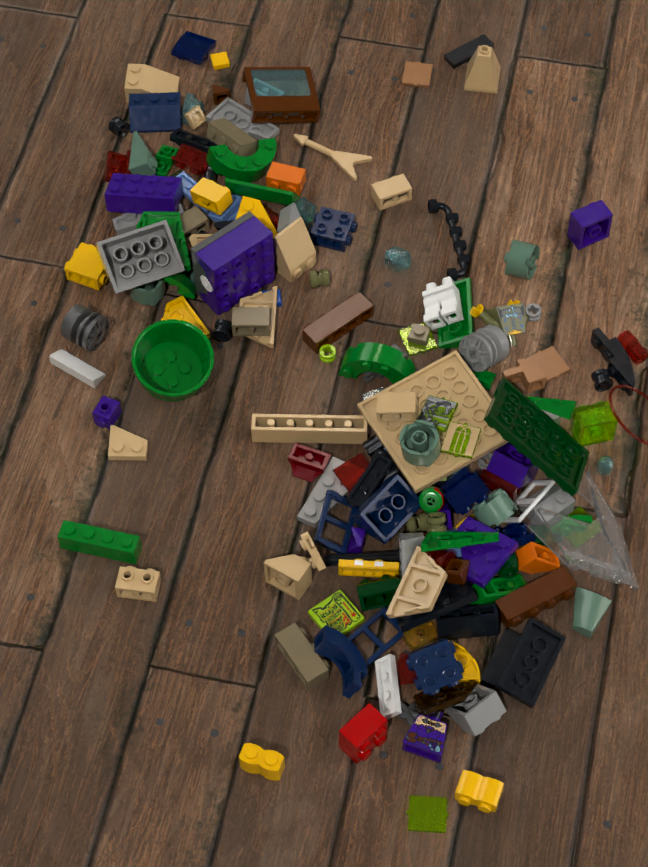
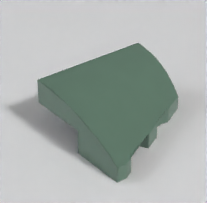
M576 587L572 629L591 639L600 625L601 619L611 606L612 601L592 591Z

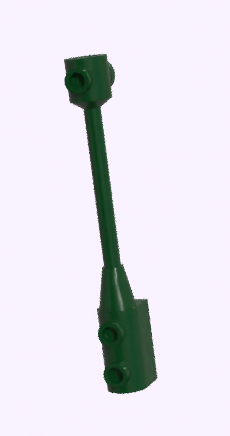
M515 552L496 573L498 576L502 575L506 579L516 576L519 568ZM383 575L377 581L362 580L360 584L356 585L361 611L388 606L402 578Z

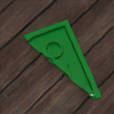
M429 531L421 543V552L498 542L499 532Z

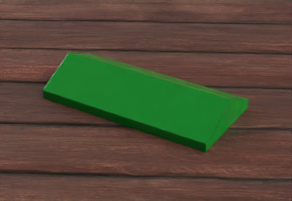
M225 178V186L230 189L232 194L284 205L296 204L300 199V196L294 192Z
M470 277L454 281L455 286L460 291L464 320L449 325L446 322V326L438 328L439 348H459L461 339L474 332L473 316L470 314L472 308ZM455 313L450 315L452 318L457 316Z

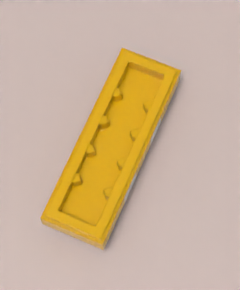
M339 559L338 575L359 577L389 575L390 577L398 578L399 562Z

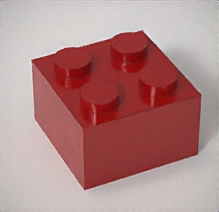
M370 703L367 704L339 730V748L356 764L361 760H367L372 754V750L376 746H382L387 740L388 720Z

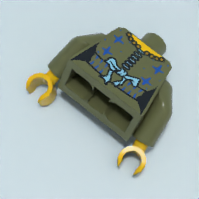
M509 300L505 306L485 309V311H483L484 307L482 304H478L476 308L474 306L471 308L470 314L473 317H479L486 325L491 324L503 330L508 338L509 347L517 345L516 334L525 333L528 315L525 313V304L520 303L519 300L514 302Z

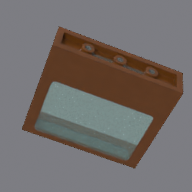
M244 67L242 82L247 83L251 101V123L318 122L321 109L310 67Z

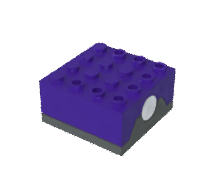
M250 211L191 248L196 294L218 316L223 312H227L237 303H240L241 298L256 293L260 288L270 284L275 279L273 233Z

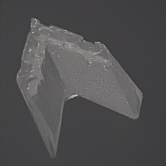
M587 471L581 479L578 493L594 507L596 520L589 524L538 508L527 527L569 569L575 571L580 569L589 572L591 576L616 584L623 583L631 586V589L638 591V582L621 525L591 474Z

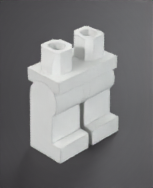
M451 277L443 278L442 285L440 286L433 282L426 284V291L422 292L425 307L423 318L425 324L431 327V331L446 326V322L449 325L464 320L460 291L455 286ZM454 313L457 315L456 317H453V318L450 317V315H451V314H454ZM439 319L440 322L433 323V320Z

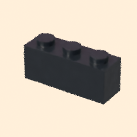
M496 603L463 606L435 619L438 640L442 638L453 640L499 635V614Z

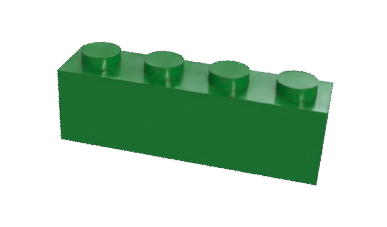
M63 520L57 536L61 549L131 564H137L142 549L140 536Z

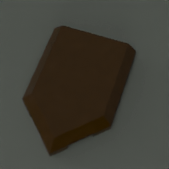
M468 681V684H457L450 688L446 685L439 688L440 692L429 696L428 693H419L414 695L413 699L424 714L429 716L464 702L478 683L477 681Z

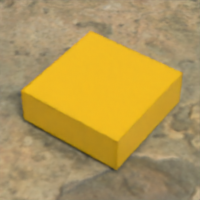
M227 52L210 54L214 70L230 67Z

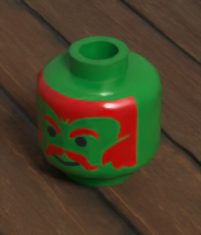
M436 486L426 487L419 496V505L427 513L438 512L442 509L445 502L443 491Z

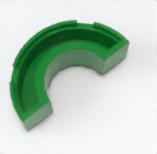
M275 138L259 140L255 154L248 157L232 153L227 145L209 147L206 160L211 169L218 175L221 174L226 178L248 183L254 182L264 177L269 170L276 153Z
M364 342L358 343L357 347L353 348L351 346L346 350L338 375L357 379L361 373L375 372L387 377L393 385L415 373L416 367L410 358L407 360L402 356L403 352L381 343Z

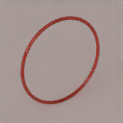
M628 385L613 387L609 393V405L614 417L633 438L648 445V442L634 435L618 418L612 405V393L617 388H628L639 393L647 400L648 396Z

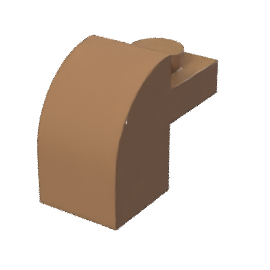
M517 359L516 367H509L502 371V379L505 377L511 384L522 382L527 393L545 388L546 376L542 368L530 359Z

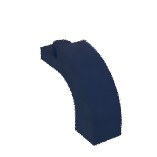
M325 625L314 637V652L330 659L338 667L342 675V695L350 699L355 692L361 689L362 679L368 674L365 660L350 639L341 632Z

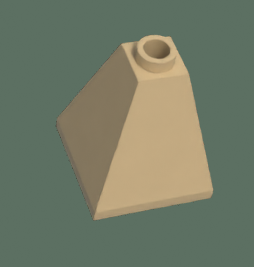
M487 45L478 46L469 60L464 83L465 91L497 94L501 67L492 47Z

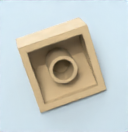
M291 554L267 559L264 562L265 582L297 600L301 599L312 583L311 563L303 556L299 557Z

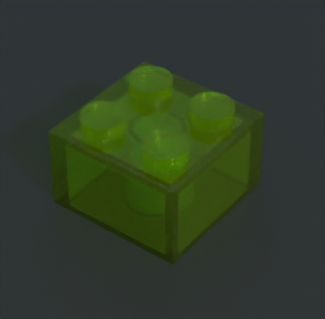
M611 400L599 401L591 405H580L574 409L570 430L573 438L582 446L614 440L618 417Z

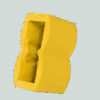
M245 743L239 755L241 769L251 774H261L269 780H280L285 768L284 756L274 750H263L260 746L252 743Z
M463 770L454 799L464 806L475 805L480 811L485 813L496 812L504 789V783L490 777H483L472 771Z

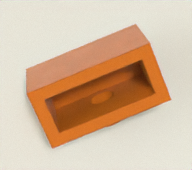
M273 161L266 175L267 187L294 192L298 196H300L306 182V169Z

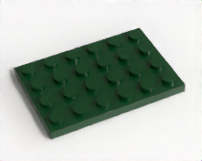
M504 377L497 385L484 420L489 427L494 428L500 433L504 440L509 441L515 446L519 453L524 454L534 466L539 467L549 479L554 480L564 492L573 496L578 492L589 451Z

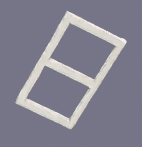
M533 480L514 501L516 506L519 504H530L520 517H509L502 523H521L556 482L554 480ZM535 486H546L536 498H525Z

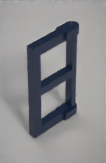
M327 490L313 542L338 554H344L348 547L351 527L354 524L350 517L358 508L347 503L346 497L339 495L335 491ZM331 499L351 508L347 524L327 515ZM325 521L345 530L341 546L321 538Z
M382 607L374 616L347 637L353 641L360 634L364 633L379 648L377 652L365 661L367 668L408 634V631L402 633L395 618L387 617V609L385 607ZM382 616L399 631L385 645L368 629Z

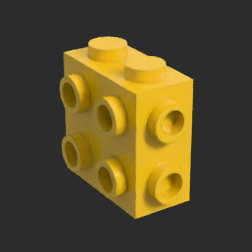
M81 242L79 247L75 248L70 261H67L64 271L67 280L99 291L102 285L106 284L108 276L96 247Z

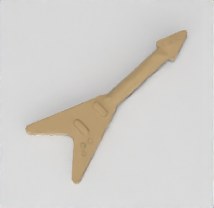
M294 134V139L301 146L306 145L331 157L353 181H357L353 165L372 161V156L333 151L308 139V136Z

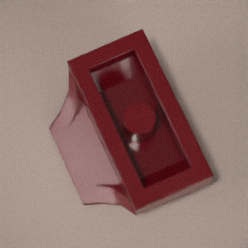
M296 442L288 456L293 476L308 482H313L318 475L324 473L331 460V454Z

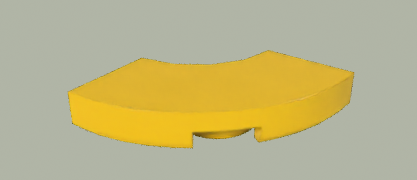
M453 642L456 653H453L456 661L460 660L464 672H462L463 679H460L459 682L477 681L480 684V670L475 658L463 646Z

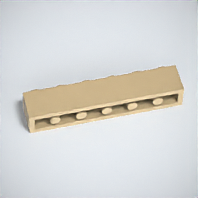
M252 414V442L363 444L367 440L368 422L363 415Z

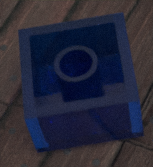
M472 471L443 492V496L455 514L464 515L472 509L471 505L473 503L484 501L488 497L487 493L490 490L479 475Z

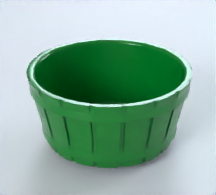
M176 319L158 321L146 327L134 342L135 345H133L131 355L134 373L143 388L159 400L169 402L185 400L194 395L206 383L214 365V352L211 343L198 327L193 326L189 322Z

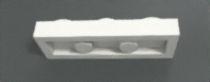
M388 654L375 661L380 713L387 720L402 713L396 659L392 654Z

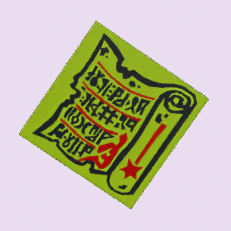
M338 590L308 611V615L320 629L327 625L343 635L365 621L364 616L341 590Z

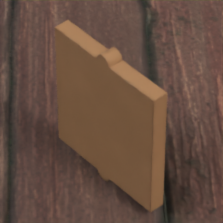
M406 61L402 85L414 86L415 88H429L433 64Z
M553 346L543 351L539 350L538 353L527 358L540 365L546 376V382L555 378L558 379L559 376L570 371L568 365Z

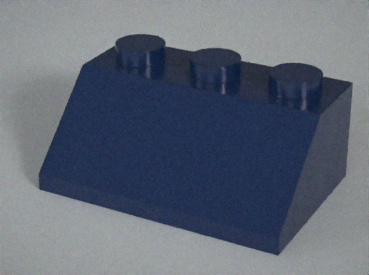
M180 92L129 94L130 133L134 131L138 133L174 132L178 128L181 129L182 104Z
M396 474L388 477L350 518L361 529H365L366 534L386 544L420 508L419 497Z

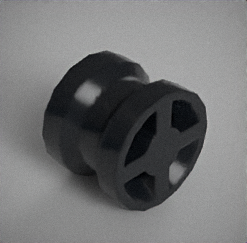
M116 116L110 121L108 129L119 138H123L129 132L130 125Z
M224 319L217 320L212 337L219 342L229 341L232 323Z
M598 369L591 374V379L595 382L594 388L598 392L609 390L613 386V381L609 378L610 372L608 369Z

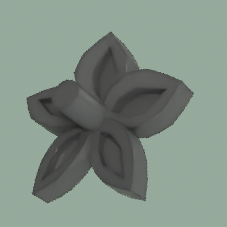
M401 703V710L403 712L399 714L398 718L405 719L406 724L411 727L419 713L414 712L415 703L410 704L408 707Z

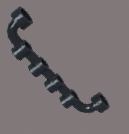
M429 199L428 212L430 214L437 213L438 209L445 212L446 224L449 226V234L453 240V249L457 254V263L460 266L459 271H456V268H447L446 275L451 277L453 281H457V278L463 277L466 274L467 265L470 264V255L463 252L466 251V241L459 238L462 237L461 226L456 227L455 224L458 223V214L452 213L447 204L437 202L436 199Z

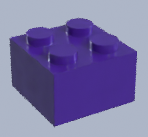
M602 200L592 202L583 208L575 209L570 214L567 236L578 250L609 237L613 217L612 212Z
M507 443L494 450L486 471L491 473L492 477L508 482L510 487L520 489L534 480L539 467L534 466L524 454L519 453L515 446Z

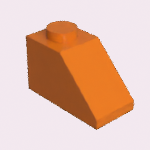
M532 541L515 551L519 570L528 574L555 571L561 568L556 550Z

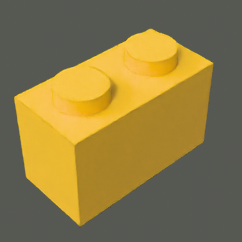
M204 177L190 190L193 203L218 215H221L233 203L230 189Z

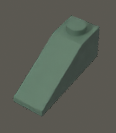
M134 131L128 170L133 175H155L157 160L137 131Z

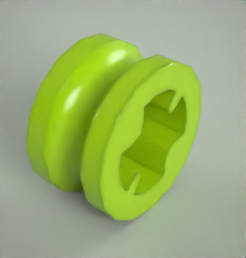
M330 344L321 346L319 350L320 360L324 363L333 362L336 359L335 347Z

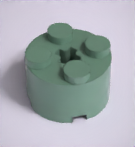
M513 239L511 250L506 252L504 262L507 263L505 275L531 280L537 268V265H535L536 259L539 260V246Z
M163 278L130 289V295L132 300L140 304L155 306L164 297L166 285Z
M416 420L410 425H405L401 430L399 440L404 460L415 466H431L441 452L439 433L435 426L425 420Z
M501 488L489 493L486 501H479L471 507L475 518L490 528L494 524L496 526L500 525L514 514L513 511L518 510L504 489L501 490Z

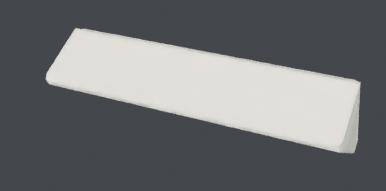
M63 349L49 356L51 364L94 389L106 376L105 373Z

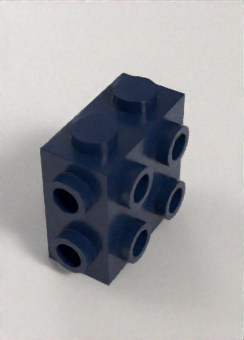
M321 206L319 213L315 214L314 226H310L309 229L313 245L345 252L347 246L351 245L352 233H355L358 223L355 222V214Z
M442 638L406 654L408 659L405 662L409 671H413L416 678L413 679L417 691L421 690L423 694L428 693L431 696L440 692L439 688L446 685L448 688L459 684L460 679H463L462 672H464L460 660L456 661L453 653H456V649L452 641L448 642V639Z

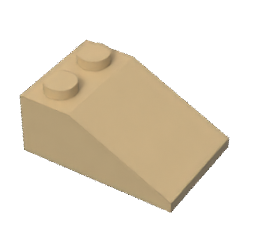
M128 63L124 86L126 102H129V94L178 92L180 77L146 64Z
M299 217L274 236L276 271L291 283L295 279L300 278L306 270L314 267L316 264V250L303 218Z

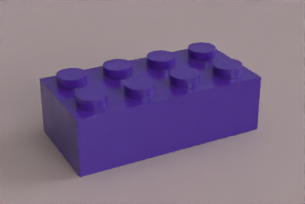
M113 173L104 194L107 212L143 214L144 211L177 212L184 195L181 177Z

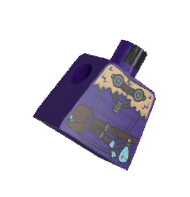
M439 711L429 715V717L418 715L403 740L402 750L441 763L447 732V724L441 722L443 713Z

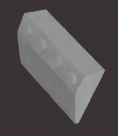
M167 220L99 241L96 245L102 265L115 294L185 271Z

